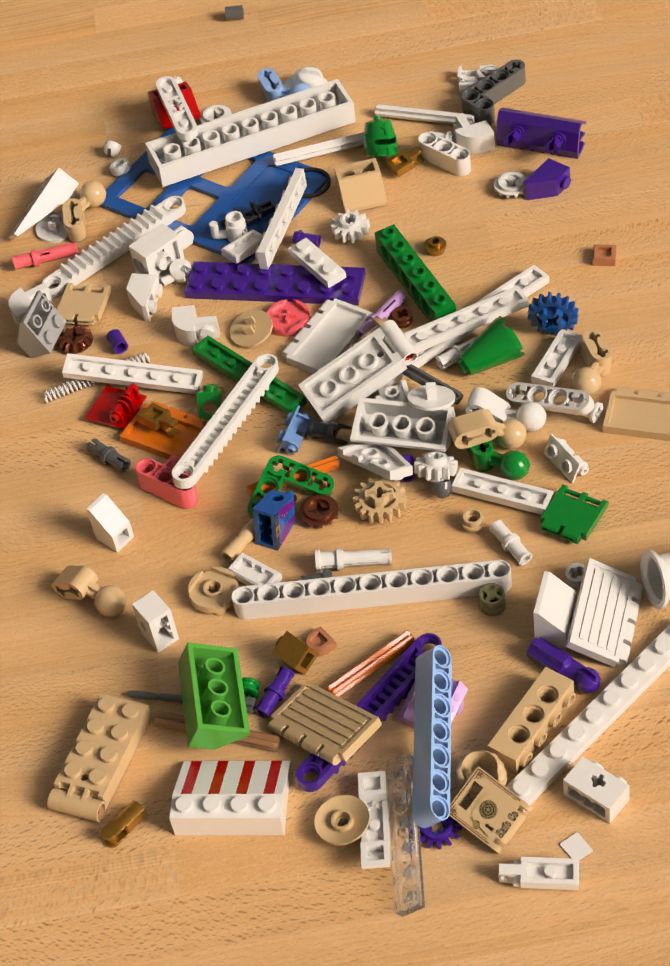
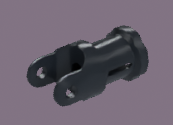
M312 417L307 427V438L313 439L316 437L326 439L329 443L347 445V441L336 439V435L341 428L351 430L352 427L334 421L330 423L321 422Z

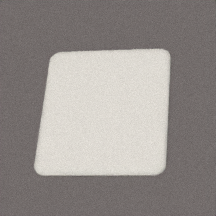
M579 833L573 834L560 843V846L572 859L581 860L593 851Z

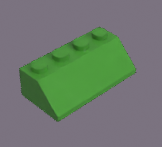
M187 642L178 661L188 747L215 750L248 737L250 730L238 649Z

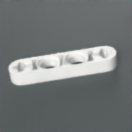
M523 382L512 383L506 390L507 398L513 405L518 407L527 402H534L535 395L540 392H544V397L541 401L535 403H539L546 411L586 415L594 407L593 399L587 392L582 390ZM565 395V401L560 405H555L556 398Z

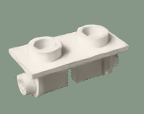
M550 434L543 453L571 483H574L577 475L588 473V464L578 455L573 456L575 452L564 439L556 438L553 434Z

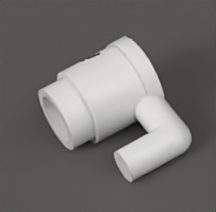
M232 211L226 215V230H219L217 221L209 223L211 235L214 239L228 238V241L232 243L248 233L245 218L239 211Z

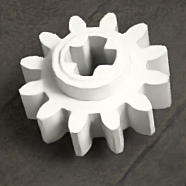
M347 210L345 214L338 213V218L332 219V234L335 235L336 240L342 238L343 243L346 241L354 243L356 239L363 240L362 234H369V219H366L365 213L359 215L358 210L354 212Z
M429 452L422 454V458L416 457L414 473L418 474V478L425 477L427 481L431 482L449 480L450 476H456L458 461L454 460V456L447 457L442 452Z

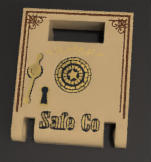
M478 766L450 803L449 816L500 854L503 849L494 843L495 839L498 838L507 845L527 818L518 811V808L522 806L524 810L531 812L533 807ZM478 783L483 789L466 810L460 804L474 785Z

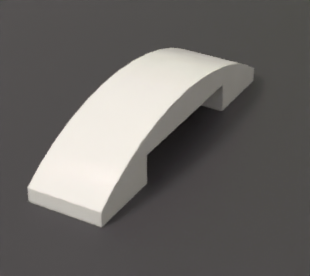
M386 772L358 773L359 799L366 804L370 814L369 826L361 836V868L390 867V827Z

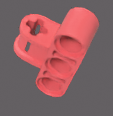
M174 454L164 464L149 458L137 462L135 469L138 484L142 490L180 508H192L197 504L196 484L188 489H180L173 483L172 470L181 459L180 456ZM183 473L179 476V478L185 479L188 478L191 474Z

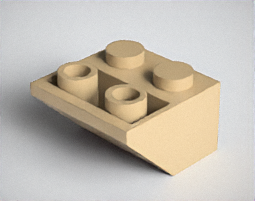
M376 158L334 167L336 185L345 213L347 210L354 212L356 210L361 211L387 205L382 176Z

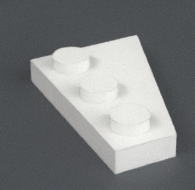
M356 443L338 447V457L388 480H401L406 476L413 475L412 465L391 446Z

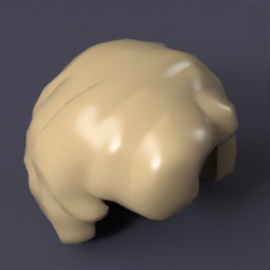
M487 750L471 751L465 754L458 763L455 781L461 788L478 766L504 786L507 783L504 763L501 762L495 753ZM476 783L468 793V797L474 801L483 787Z

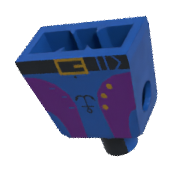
M271 490L253 508L256 544L279 550L295 523L294 503L297 501V496L292 491H285L283 493Z

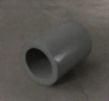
M243 5L225 7L226 20L244 19Z

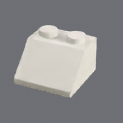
M544 571L533 612L535 638L542 637L556 647L566 649L576 605V591L548 571Z

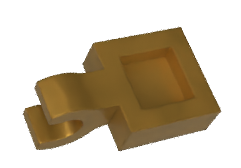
M418 146L411 149L408 153L402 150L385 160L386 167L397 177H400L415 168V164L419 165L424 161V158L420 155L423 153V150Z
M155 403L150 404L137 415L139 423L155 431L161 427L170 437H175L180 432L174 428L178 424V420L171 417L169 410Z

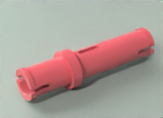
M74 241L38 251L33 249L30 250V253L12 256L15 270L31 265L36 267L40 263L58 260L75 254L78 255V251Z

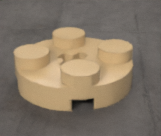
M211 567L212 571L204 573L202 570L193 576L188 585V592L191 604L197 610L219 616L225 614L227 609L233 605L231 596L239 585L235 575L230 570L222 567ZM216 587H218V591L215 593H210L208 591L209 589L214 590Z

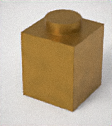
M288 631L277 640L272 651L274 655L304 675L319 655L318 651Z

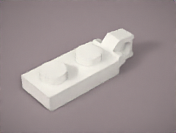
M521 857V860H514V864L499 863V882L511 883L514 887L579 890V859Z

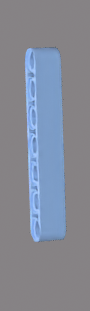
M437 645L416 658L412 814L415 823L421 828H428L447 819L450 814L452 659L449 651L442 645Z

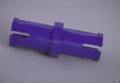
M280 666L271 684H267L264 688L265 693L254 708V712L265 719L269 718L277 702L281 701L285 696L284 691L295 675L292 670L285 666Z

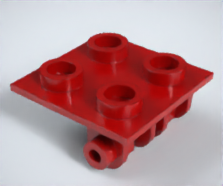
M134 383L127 385L125 390L106 385L85 419L125 429L137 414L147 395L139 394V387Z

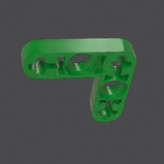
M273 456L268 461L249 501L248 515L250 519H254L253 507L261 501V498L263 499L267 495L262 491V486L266 483L273 484L276 487V491H281L285 483L312 495L330 496L334 491V480L324 472L284 456ZM282 463L284 470L280 469L278 472H275L274 466ZM289 467H293L290 471V477H286ZM303 471L308 475V478L304 482H298L294 479L295 473ZM312 476H315V481L312 483L311 487L309 485L311 483ZM323 481H326L329 488L320 490L317 483L322 484Z

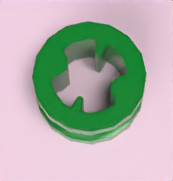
M243 677L244 696L257 699L259 682L254 678Z

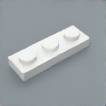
M307 238L288 248L289 254L327 288L346 278L345 270Z
M563 329L560 330L533 372L531 383L555 387L580 347L582 335Z

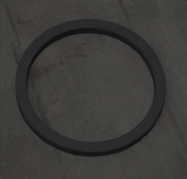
M304 168V173L318 172L323 174L328 182L322 190L312 194H303L301 198H315L324 194L331 185L330 175L320 168Z

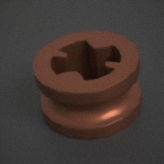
M399 306L392 311L393 321H395L399 328L403 329L412 325V310L409 307Z

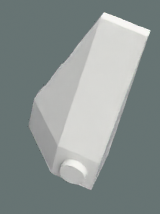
M60 168L47 176L32 198L34 200L25 209L27 215H23L8 238L13 240L66 200L74 198L78 192L75 189L79 183Z

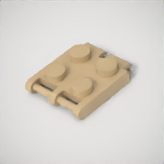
M68 283L57 311L67 321L66 324H75L77 320L79 321L78 325L93 326L102 317L111 294V286L93 287L92 284L76 286L73 283Z

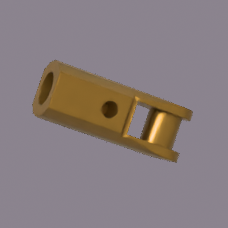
M133 800L115 819L102 828L101 836L105 839L107 847H117L128 833L147 816L145 808L140 803Z

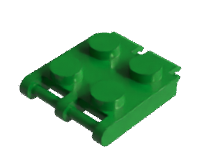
M562 484L541 516V527H543L541 530L558 536L562 531V539L579 544L581 540L586 541L606 511L609 501L589 497L588 493H578L568 489L567 485ZM566 493L575 496L578 499L566 495ZM586 501L591 502V503L596 504V505H599V506L597 507V506L591 505V504H589V503H586Z

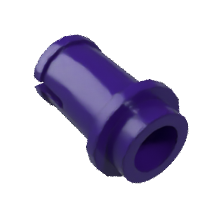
M302 230L293 233V244L307 238L315 246L320 247L321 235L304 233Z

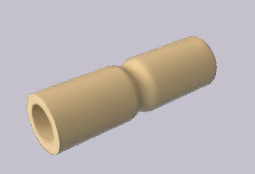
M253 518L221 552V556L225 561L232 563L255 537Z

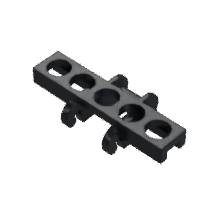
M251 200L249 203L252 210L246 213L242 212V215L248 227L250 222L256 219L262 221L261 217L275 212V205H272L271 200L256 205ZM226 219L220 221L221 226L224 230H226Z

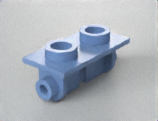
M299 405L295 413L289 412L284 423L288 428L286 431L282 429L276 442L280 446L276 453H279L281 448L285 449L290 455L299 450L310 421L308 414L298 413Z

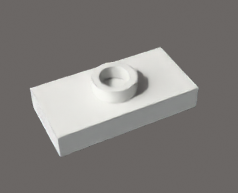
M251 230L222 248V256L236 264L255 253L257 246H260L262 241V234Z
M241 553L227 568L235 575L237 580L248 586L279 583L283 579L280 572L244 553Z

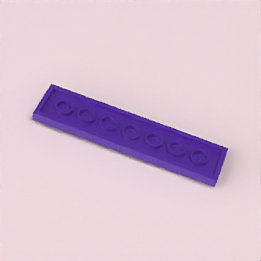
M193 261L184 295L185 298L262 302H279L286 299L288 302H293L294 299L310 304H323L327 299L333 301L336 298L351 305H359L366 272L365 268L341 267L346 272V278L327 288L302 265L271 264L269 270L260 269L259 264L254 263L236 264Z

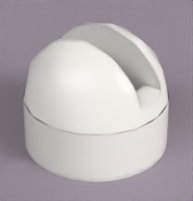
M106 140L104 153L107 156L111 154V157H115L119 154L122 146L114 141Z

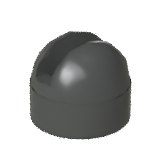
M433 482L432 490L434 495L441 499L448 497L452 493V482Z

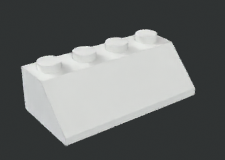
M359 397L350 442L446 452L453 442L448 430V423L456 417L454 407L426 411L414 408L408 402Z

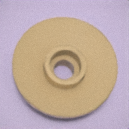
M338 795L328 799L319 807L315 815L314 825L317 834L326 843L347 845L358 840L366 832L370 822V814L366 804L361 799L352 795Z

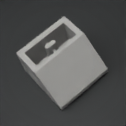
M40 290L33 297L19 327L17 343L30 358L50 354L67 322Z

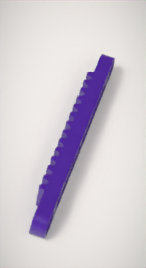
M426 633L418 637L355 706L379 717L381 722L386 721L388 714L393 713L394 707L399 706L402 699H406L408 692L415 682L416 658L426 652L422 647L428 643L435 646L442 645L441 639L433 633ZM311 753L296 770L299 787L306 792L319 790L334 773L337 774L341 765H346V762L341 760L339 764L333 765L320 758V756ZM308 772H314L318 775L311 782L305 781L303 776Z

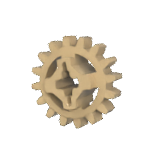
M378 476L377 480L374 481L370 477L368 478V484L361 482V489H355L353 502L356 514H360L362 520L368 517L371 524L375 520H378L379 524H383L384 519L392 522V516L399 518L401 516L400 511L406 510L407 494L405 493V487L400 486L399 480L391 482L388 479L382 480V477Z

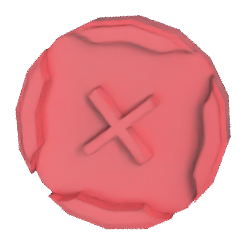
M287 299L274 303L267 310L273 322L272 333L277 336L297 335L310 319L309 308L299 300L293 299V302H288Z

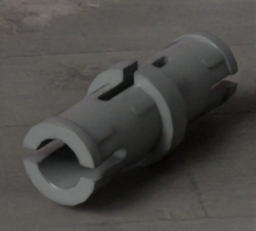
M95 438L91 440L95 445L91 442L88 443L87 451L100 458L103 464H110L121 473L129 469L131 461L117 453L114 447L106 446Z

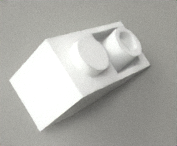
M132 273L126 288L130 305L145 322H150L153 313L157 310L158 298L162 296V284H159L157 275Z
M102 493L86 509L96 540L117 553L134 537L129 520L106 494Z

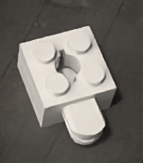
M161 223L132 243L129 249L136 274L157 275L159 284H163L161 278L170 274V264L176 259H185L183 250L193 243V233L182 225L172 230Z

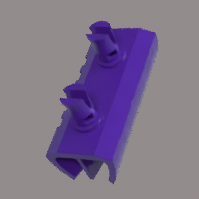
M501 108L498 111L496 142L498 146L519 147L522 150L530 149L533 152L536 150L540 151V153L560 154L563 157L578 159L585 145L581 141L585 132L580 131L583 124L586 125V121Z

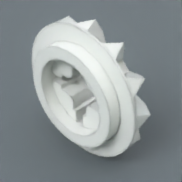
M223 105L207 107L200 113V123L204 124L216 120L214 119L215 115L218 117L217 119L231 115V110Z
M519 172L503 173L494 181L495 192H498L499 196L506 195L507 199L510 196L517 198L518 194L523 195V182L527 177Z

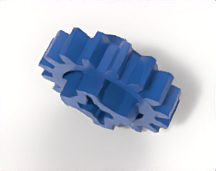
M548 292L546 297L543 294H539L538 299H532V304H529L527 319L531 320L532 327L538 326V332L545 330L546 335L554 332L555 336H557L562 329L566 331L567 329H574V324L578 322L579 308L575 307V301L568 302L569 296L561 298L560 293L553 296L551 292Z

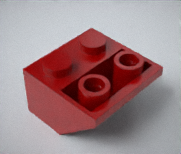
M186 81L178 83L194 120L201 118L191 87ZM157 89L149 91L148 97L152 115L162 128H174Z

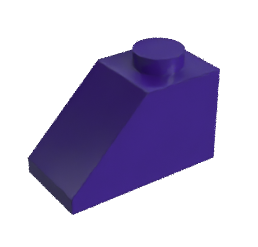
M548 158L523 182L524 199L533 200L558 196L564 189L570 186V167Z

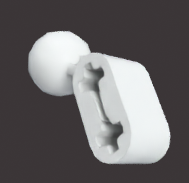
M482 387L472 389L466 406V413L479 409L490 410L494 420L499 423L506 419H516L525 426L528 432L538 431L546 422V412L539 403L527 402L522 404L518 410H513L508 402Z

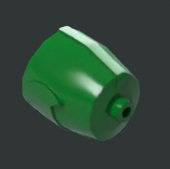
M381 115L373 116V120L365 123L363 134L365 155L393 156L398 153L397 136L391 120L382 119Z

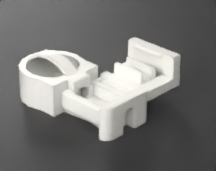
M480 65V69L462 70V66H459L457 75L459 93L486 77L485 75L491 74L498 67L495 65Z

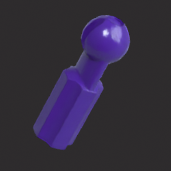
M542 637L535 638L530 643L526 654L528 658L537 664L573 680L576 688L585 694L593 693L599 688L601 678L595 669L585 667L574 660L571 655Z

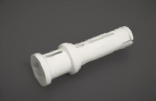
M336 548V551H320L315 549L316 572H320L324 568H337L340 571L344 567L392 565L391 548L343 551L341 548Z

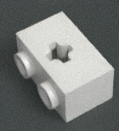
M154 591L140 597L132 604L141 634L158 653L179 640L170 608Z
M582 757L563 779V793L565 796L609 824L629 801L630 785L622 777L614 776L604 770L598 762L589 761L585 757Z

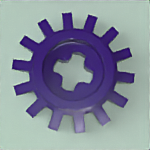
M449 816L441 821L444 830L439 829L437 833H434L431 826L421 828L415 822H412V826L419 829L412 831L413 836L422 835L417 840L419 844L429 840L426 845L427 848L430 849L433 843L437 842V848L441 849V841L451 846L452 843L449 837L458 840L459 835L454 832L461 831L462 826L455 825L458 822Z

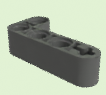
M517 59L511 60L463 91L461 94L463 114L475 115L476 123L486 120L489 125H492L495 122L494 104L525 84V63Z

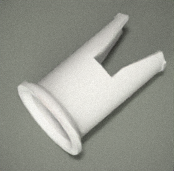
M650 549L644 551L641 556V580L646 596L652 606L656 609H662L667 606L670 600V552L657 554Z

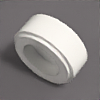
M119 158L111 163L109 169L113 176H120L131 169V164L127 158Z

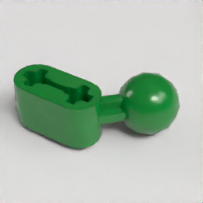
M492 441L482 443L480 447L476 445L467 448L474 467L479 471H489L495 466L499 468L503 477L508 480H520L528 474L530 468L529 459L526 454L519 450H510L505 454L494 452Z

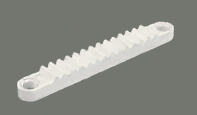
M171 196L156 206L151 205L150 210L144 209L142 215L138 213L135 220L131 218L129 224L124 222L121 229L117 227L115 233L109 232V237L103 236L101 242L95 241V246L89 245L87 251L81 250V255L75 254L74 259H68L66 265L61 263L60 268L47 276L42 282L48 287L51 298L63 295L68 283L78 285L130 251L129 246L161 223L168 226L183 216L186 212L183 198ZM174 205H179L176 209H170ZM53 284H59L56 288H49Z
M262 354L255 359L173 468L172 478L176 487L180 489L193 487L203 473L208 472L209 466L213 465V460L218 459V453H222L223 446L226 447L228 440H232V434L237 433V427H241L242 421H246V415H250L251 409H255L256 402H260V396L263 397L265 390H269V384L279 371L276 356ZM264 364H272L269 368L261 367ZM183 473L191 474L188 478H179Z

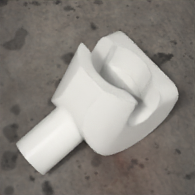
M180 258L174 260L170 264V274L161 278L164 286L174 281L187 283L185 276H189L192 269L190 263Z

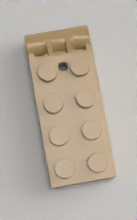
M100 693L54 782V787L56 788H53L50 792L47 802L49 809L95 822L102 821L106 809L152 718L148 705Z

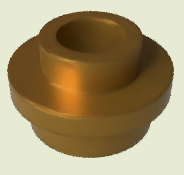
M439 236L430 237L424 243L425 250L431 256L442 255L447 246L446 240Z

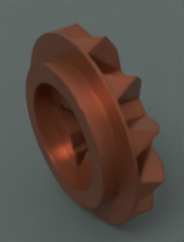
M74 325L71 329L66 327L65 332H61L57 339L58 347L64 353H81L91 346L93 335L91 330L86 329L84 325L79 328ZM75 336H78L75 340V343H73V338Z
M314 495L307 498L301 504L299 513L304 524L308 523L311 528L319 526L322 529L323 525H331L334 519H338L339 507L336 500L330 496ZM318 507L322 510L321 516L317 515Z

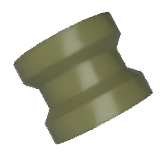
M488 583L481 587L479 591L481 611L488 616L501 614L506 607L503 587L495 583Z

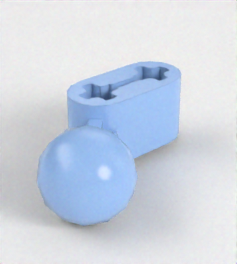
M271 68L262 69L257 75L262 93L268 102L311 88L307 84L299 83L291 89H284L278 75Z

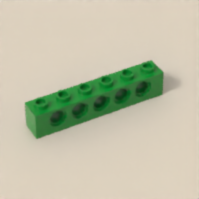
M394 224L374 232L377 253L429 322L456 312L454 301Z

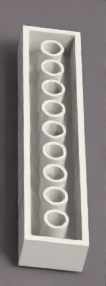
M336 79L198 125V135L191 141L181 140L174 133L147 142L145 145L148 160L162 187L354 123V102L340 81Z

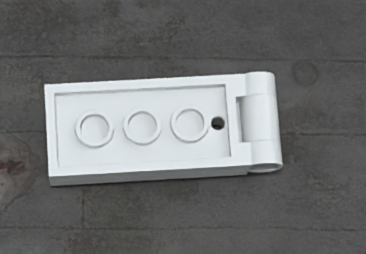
M388 320L364 339L298 384V386L321 419L326 423H330L358 404L359 397H368L408 369L406 366L414 363L419 354L395 321Z

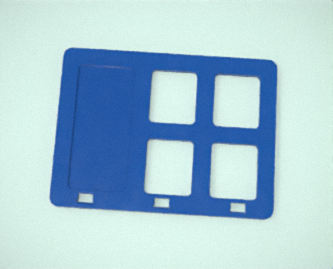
M174 128L168 129L160 138L176 133ZM147 151L131 165V169L127 173L121 175L106 190V199L100 207L129 219L133 218L134 220L138 213L140 215L143 214L144 209L150 210V206L144 208L119 198L144 173L148 172L156 175L149 163ZM268 151L248 158V160L254 163L230 187L201 177L203 174L171 184L151 205L156 206L171 196L181 197L189 189L218 199L195 224L187 225L175 220L167 227L175 230L182 225L193 233L194 240L192 244L222 256L221 249L231 242L228 241V238H212L209 223L217 221L219 230H224L220 221L224 220L226 215L232 212L235 207L241 213L251 211L252 208L249 203L251 200L256 205L271 200L272 205H275L276 208V205L281 201L283 190H286L289 177L293 175L295 168L304 169L311 168V166L300 162L275 166L273 161L275 153ZM318 172L305 173L307 186L303 194H312L320 191L328 182L327 178ZM301 198L291 221L312 198ZM275 212L261 217L262 221L256 219L250 222V226L247 227L248 232L255 230L263 235L267 231L269 220L273 218ZM255 253L239 263H252L256 259Z

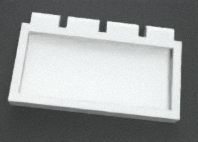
M336 298L333 301L327 299L305 324V327L292 339L293 342H290L281 352V355L288 364L314 374L347 351L351 344L355 343L357 340L356 331L373 312Z
M589 558L585 563L566 647L612 667H615L617 664L627 665L639 611V603L643 592V585L636 582L637 578Z

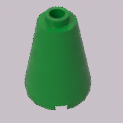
M501 316L495 318L458 356L460 361L457 364L464 374L468 372L471 376L519 359L525 355L521 351L523 347L512 328H505L502 324L505 322L504 318Z

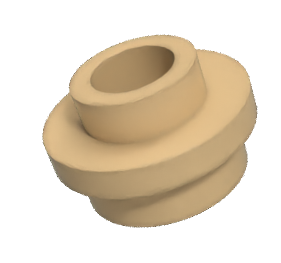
M476 508L467 509L461 516V526L469 532L479 531L486 524L484 514Z

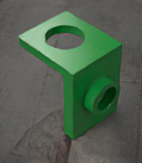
M216 384L203 385V388L196 392L200 418L209 420L215 414H207L204 411L203 405L205 402L213 401L217 406V410L221 406L223 386L217 387Z

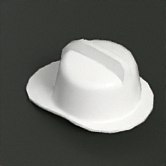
M308 66L297 70L294 76L285 80L282 85L284 89H291L296 84L304 83L312 88L328 81L323 77L318 68Z

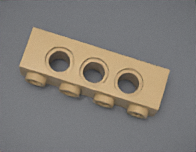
M547 667L544 668L487 745L488 751L498 756L501 762L504 763L506 770L517 775L522 767L525 768L531 762L533 752L537 747H541L544 744L548 731L551 727L558 725L566 707L569 708L573 704L576 697L574 681Z

